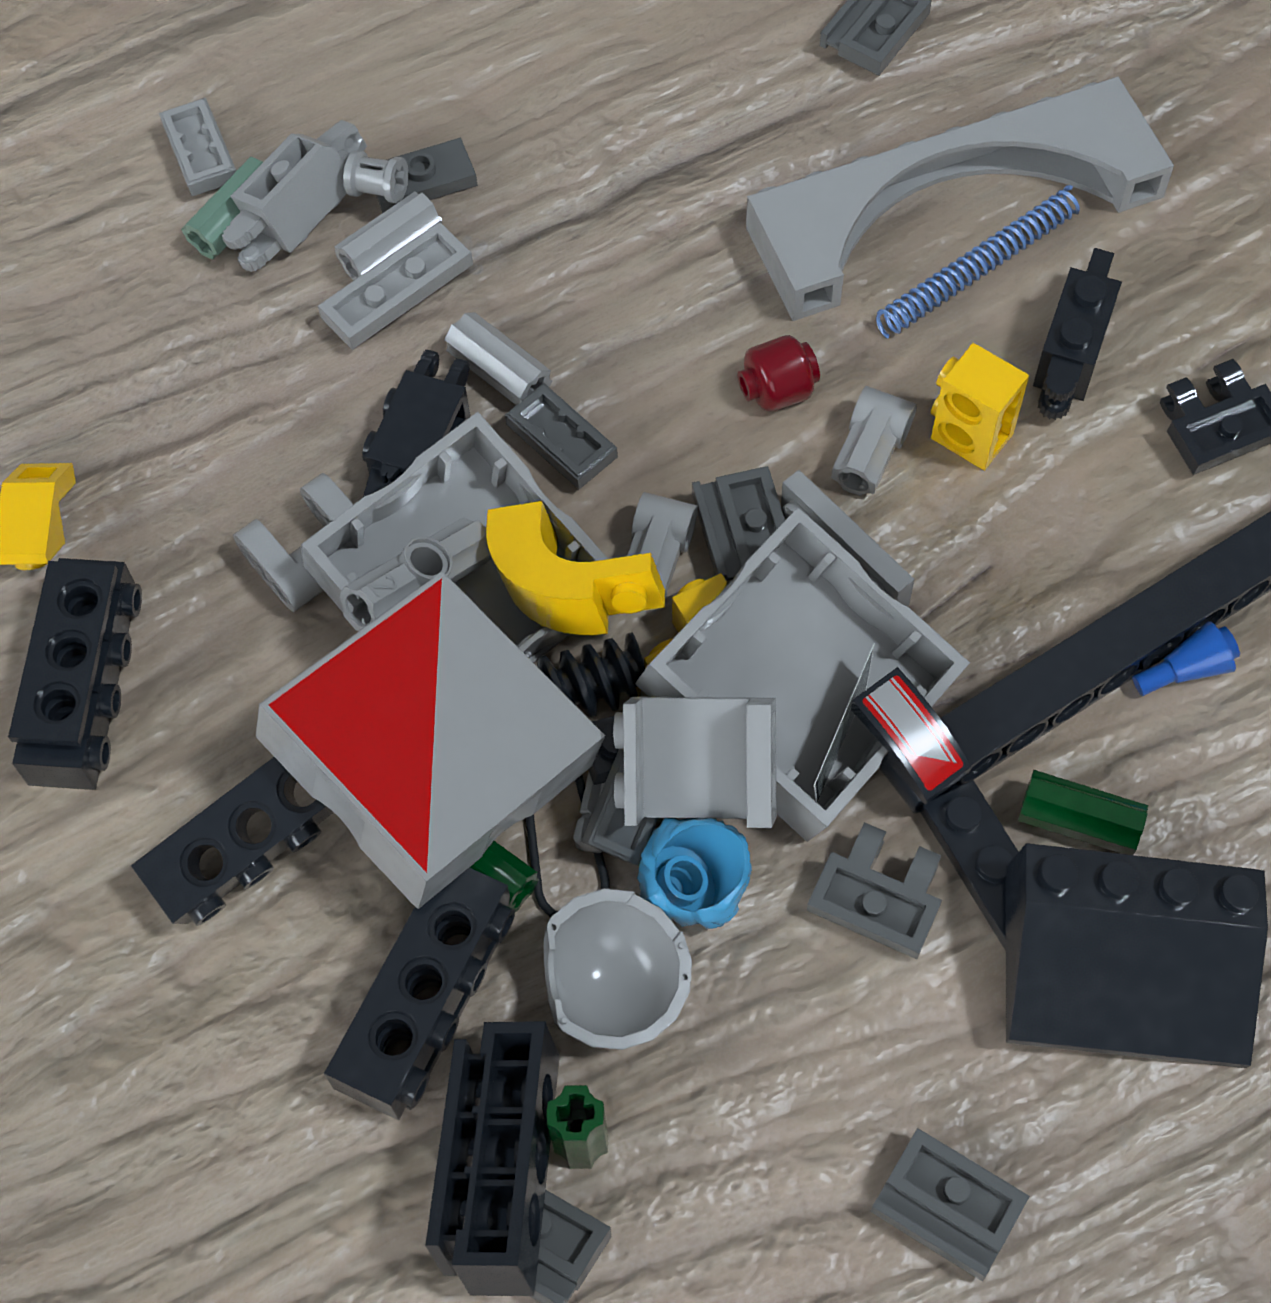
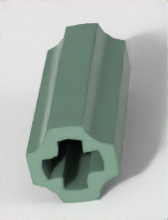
M249 157L181 229L186 240L203 256L214 260L227 246L223 241V231L241 212L231 198V195L263 163L262 161Z

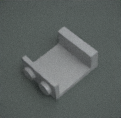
M631 697L623 704V712L615 713L613 725L615 748L624 749V772H617L615 775L614 801L616 808L624 809L625 826H637L644 817L747 819L748 828H772L777 817L776 698Z

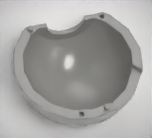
M604 888L577 896L550 918L545 929V980L553 1020L560 1030L591 1047L624 1050L654 1040L677 1019L690 993L692 959L683 931H679L661 908L635 895L633 891Z

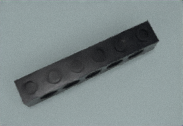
M273 757L141 857L131 867L172 924H189L193 921L196 926H199L225 908L226 903L222 898L241 884L244 889H248L268 876L274 870L270 861L288 847L292 853H295L315 840L322 832L318 824L334 812L317 799L308 806H299L294 798V788L298 781ZM259 811H265L271 820V831L265 840L255 844L248 837L247 823L252 815ZM216 847L223 857V867L215 878L207 880L200 871V859L206 850Z

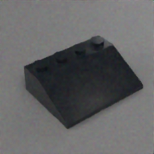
M1026 843L1006 866V1043L1237 1068L1250 1067L1268 934L1265 870Z

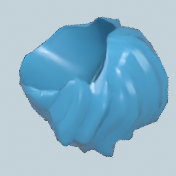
M664 818L660 827L653 831L641 854L642 859L639 864L637 879L641 890L640 897L661 908L670 920L675 921L680 926L701 924L706 929L721 927L737 914L739 910L738 904L750 881L752 866L748 843L744 835L739 833L737 828L732 825H725L724 821H717L713 818H686L679 820L676 818Z

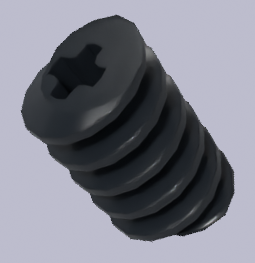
M633 632L625 636L624 651L621 650L613 638L604 640L602 657L598 655L591 644H586L582 646L580 663L576 661L569 650L560 652L558 669L553 666L546 655L538 658L537 667L575 706L582 704L590 717L597 716V705L600 698H604L611 710L616 711L619 710L620 693L626 692L629 698L641 697L642 690L635 683L645 671V666Z

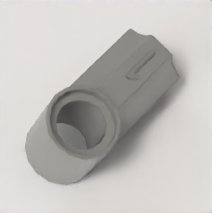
M865 386L853 411L849 426L850 433L833 466L831 478L837 481L843 490L859 496L866 493L874 494L895 448L901 449L908 436L915 417L917 404Z
M644 492L635 512L631 534L632 543L627 556L645 553L652 554L665 588L666 597L680 553L687 552L692 540L697 520L698 505Z

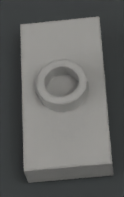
M203 98L159 113L191 196L222 187L236 172V168L207 99Z

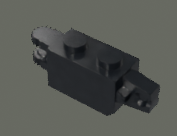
M1094 248L1086 271L1070 267L1033 383V387L1042 389L1037 407L1040 409L1039 413H1042L1043 417H1048L1049 420L1051 418L1054 420L1057 418L1062 419V416H1066L1073 398L1084 401L1122 281L1107 277L1115 254L1113 252Z
M425 349L414 371L406 370L398 388L393 387L389 390L383 406L381 424L377 431L372 430L368 434L363 447L362 458L366 462L369 471L363 497L379 491L394 482L410 467L416 457L470 418L466 387H464L466 386L470 370L469 361L456 358L443 381L434 378L439 368L440 359L438 352Z

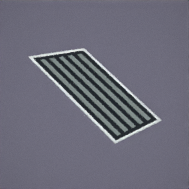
M875 643L814 783L815 801L817 803L855 714L851 711L852 700L867 688Z

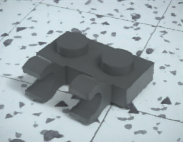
M864 822L848 859L836 853H830L807 904V911L918 959L942 903L941 899L927 893L942 855L919 846L906 878L902 883L872 870L884 844L883 839L886 831Z

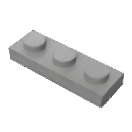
M438 222L318 305L320 316L353 350L473 265L472 254L444 225Z
M800 470L787 478L782 485L781 508L785 520L799 507L860 563L868 576L880 589L901 604L908 606L915 579Z

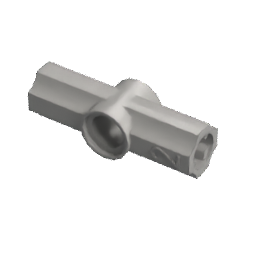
M463 517L430 537L420 536L411 539L401 554L343 588L339 595L344 609L343 616L356 631L363 629L443 571L455 583L478 569L492 558L487 544L486 527L479 519L471 521Z

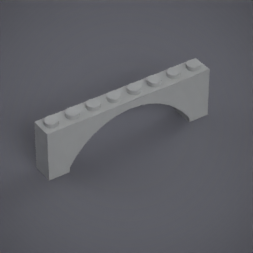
M1118 76L1099 83L1092 82L1086 84L1078 90L1056 97H1045L1034 104L1010 112H999L988 119L963 127H952L944 133L917 142H906L898 148L877 155L863 156L849 164L824 172H813L805 178L781 186L764 188L756 194L747 196L746 229L792 321L840 306L844 277L842 271L851 252L863 234L881 215L896 203L929 186L960 177L982 174L1032 176L1072 185L1075 188L1087 191L1113 203L1119 213L1164 198L1174 164Z

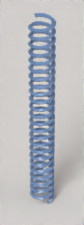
M1065 186L1056 195L1050 196L1041 205L1035 206L1032 211H1028L1025 216H1020L1017 221L1011 222L1010 226H1005L1002 231H997L995 236H990L987 241H982L979 246L972 248L971 252H966L963 257H958L956 262H951L948 267H943L940 272L934 273L932 278H927L924 283H919L917 288L910 289L909 293L901 296V299H895L893 304L886 305L885 310L880 309L876 315V322L883 336L889 338L890 335L885 331L881 323L880 316L884 314L888 327L894 333L900 334L901 327L908 328L909 322H917V316L925 317V311L931 313L933 306L940 307L941 301L947 302L949 296L955 297L957 290L964 291V285L971 286L972 280L979 281L980 275L986 276L988 270H995V265L1001 266L1003 259L1010 260L1011 254L1017 255L1019 249H1026V244H1034V239L1040 240L1042 234H1049V229L1055 230L1057 224L1062 225L1065 219L1070 220L1072 218V214H1079L1080 206L1077 199L1067 192L1072 190L1073 186ZM1066 196H1068L1073 201L1076 210H1073L1071 208ZM1059 201L1066 207L1068 215L1062 211ZM1051 206L1059 213L1061 220L1055 217ZM1044 212L1050 216L1053 225L1047 221ZM1036 216L1043 222L1046 230L1039 226ZM1029 222L1035 227L1038 235H1035L1031 230ZM1021 227L1028 233L1030 241L1024 236ZM1014 233H1016L1022 241V246L1017 242L1016 238L1014 237ZM1006 237L1011 241L1015 250H1012L1006 241ZM998 242L1004 247L1007 256L1001 251ZM991 248L996 252L999 261L993 256ZM983 253L988 257L992 266L986 262ZM975 258L980 262L984 271L978 267ZM968 264L973 268L976 277L971 273ZM960 269H961V270L964 272V274L966 275V277H967V279H968V282H967V281L964 279V277L962 276V274H961V272H960ZM952 274L958 280L960 287L954 281ZM944 280L950 285L952 292L948 289ZM937 286L942 290L944 297L939 292ZM929 291L934 295L936 302L931 297ZM921 296H922V297L925 299V301L927 302L928 307L924 304V302H923ZM913 301L916 303V305H917L918 308L920 309V312L916 309V307H915ZM906 308L910 311L912 317L908 314ZM898 313L901 315L905 323H903V321L900 319ZM890 318L892 319V321H893L894 324L896 325V328H895L894 325L892 324Z

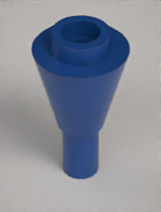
M1208 621L1168 654L1163 662L1132 676V680L1137 691L1143 697L1174 681L1181 683L1232 673L1236 670L1234 659L1240 657V650L1234 636L1227 627L1223 626L1218 629L1214 623Z

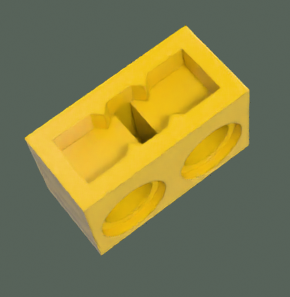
M972 343L960 359L954 356L951 357L937 378L936 385L941 387V390L930 411V414L935 417L931 439L985 471L1014 434L1029 375L979 345Z

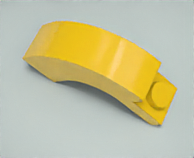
M542 501L488 509L486 538L491 557L515 605L538 624L568 634H608L609 615L632 614L643 610L665 607V588L651 553L592 562L565 560L557 556L558 537Z

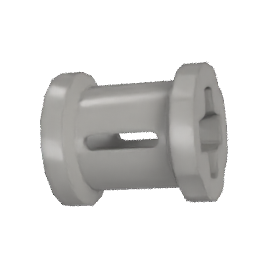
M353 150L349 154L344 167L343 183L346 193L349 196L359 197L363 193L385 196V199L390 203L401 201L408 186L409 170L407 161L402 157H394L390 160L370 158L364 151Z

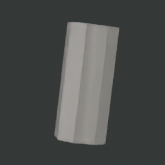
M414 191L334 246L336 257L341 262L345 272L354 281L436 223L440 222L442 224V219L436 212L433 203L423 193L418 194Z
M475 312L465 313L460 320L452 324L444 339L447 342V352L455 358L469 361L470 370L515 405L519 404L543 383L549 387L552 382L550 380V369Z

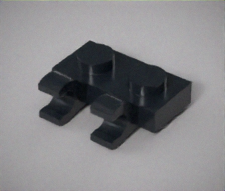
M1234 359L1215 365L1213 370L1216 377L1206 381L1210 394L1218 403L1205 408L1193 384L1187 377L1168 384L1166 389L1170 395L1160 399L1164 413L1172 420L1167 433L1193 475L1271 444V391L1266 383L1251 389L1241 367Z

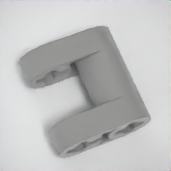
M321 473L300 488V493L305 503L324 527L354 505L325 473ZM253 520L233 534L237 546L251 566L292 612H295L324 591L303 567L302 548L299 547L291 554H288L259 520Z

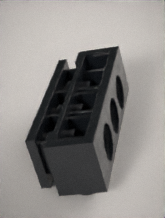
M69 558L48 561L8 735L11 742H17L12 764L28 786L96 790L100 771H105L109 765L111 744L107 736L111 718H117L120 712L121 689L118 685L121 667L128 666L131 659L132 641L129 628L131 618L139 615L142 604L141 586L135 583L125 562Z
M468 868L419 909L414 907L324 1072L334 1090L398 1121L405 1108L412 1110L419 1103L429 1083L430 1073L441 1052L445 1051L452 1041L459 1024V1018L470 997L474 996L485 977L488 963L497 945L504 940L511 928L515 917V909L508 907L511 897L507 884ZM454 935H468L466 940L458 945L445 944ZM435 986L441 988L430 999H416L419 992L427 987ZM400 1040L412 1041L410 1047L402 1054L394 1056L386 1054L387 1050L395 1042Z
M545 1021L484 1022L480 1053L472 1052L467 1039H454L425 1246L443 1275H458L470 1296H534L551 1144L547 1125V1105L549 1101L554 1100L556 1097L560 1059Z

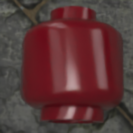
M785 335L749 348L744 356V369L738 371L737 377L741 391L747 401L755 399L763 410L774 412L808 400L813 394L814 383L820 380V369L816 356L807 342L800 343L795 337Z

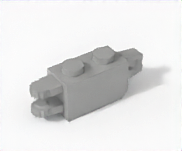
M340 120L317 139L304 134L291 133L231 195V198L241 212L230 222L229 226H226L222 237L230 249L236 250L245 247L238 253L239 257L237 258L246 272H256L257 269H261L281 249L291 253L299 244L306 240L316 225L332 209L340 204L342 198L347 194L343 183L346 160L353 150L364 151L367 147L354 124Z

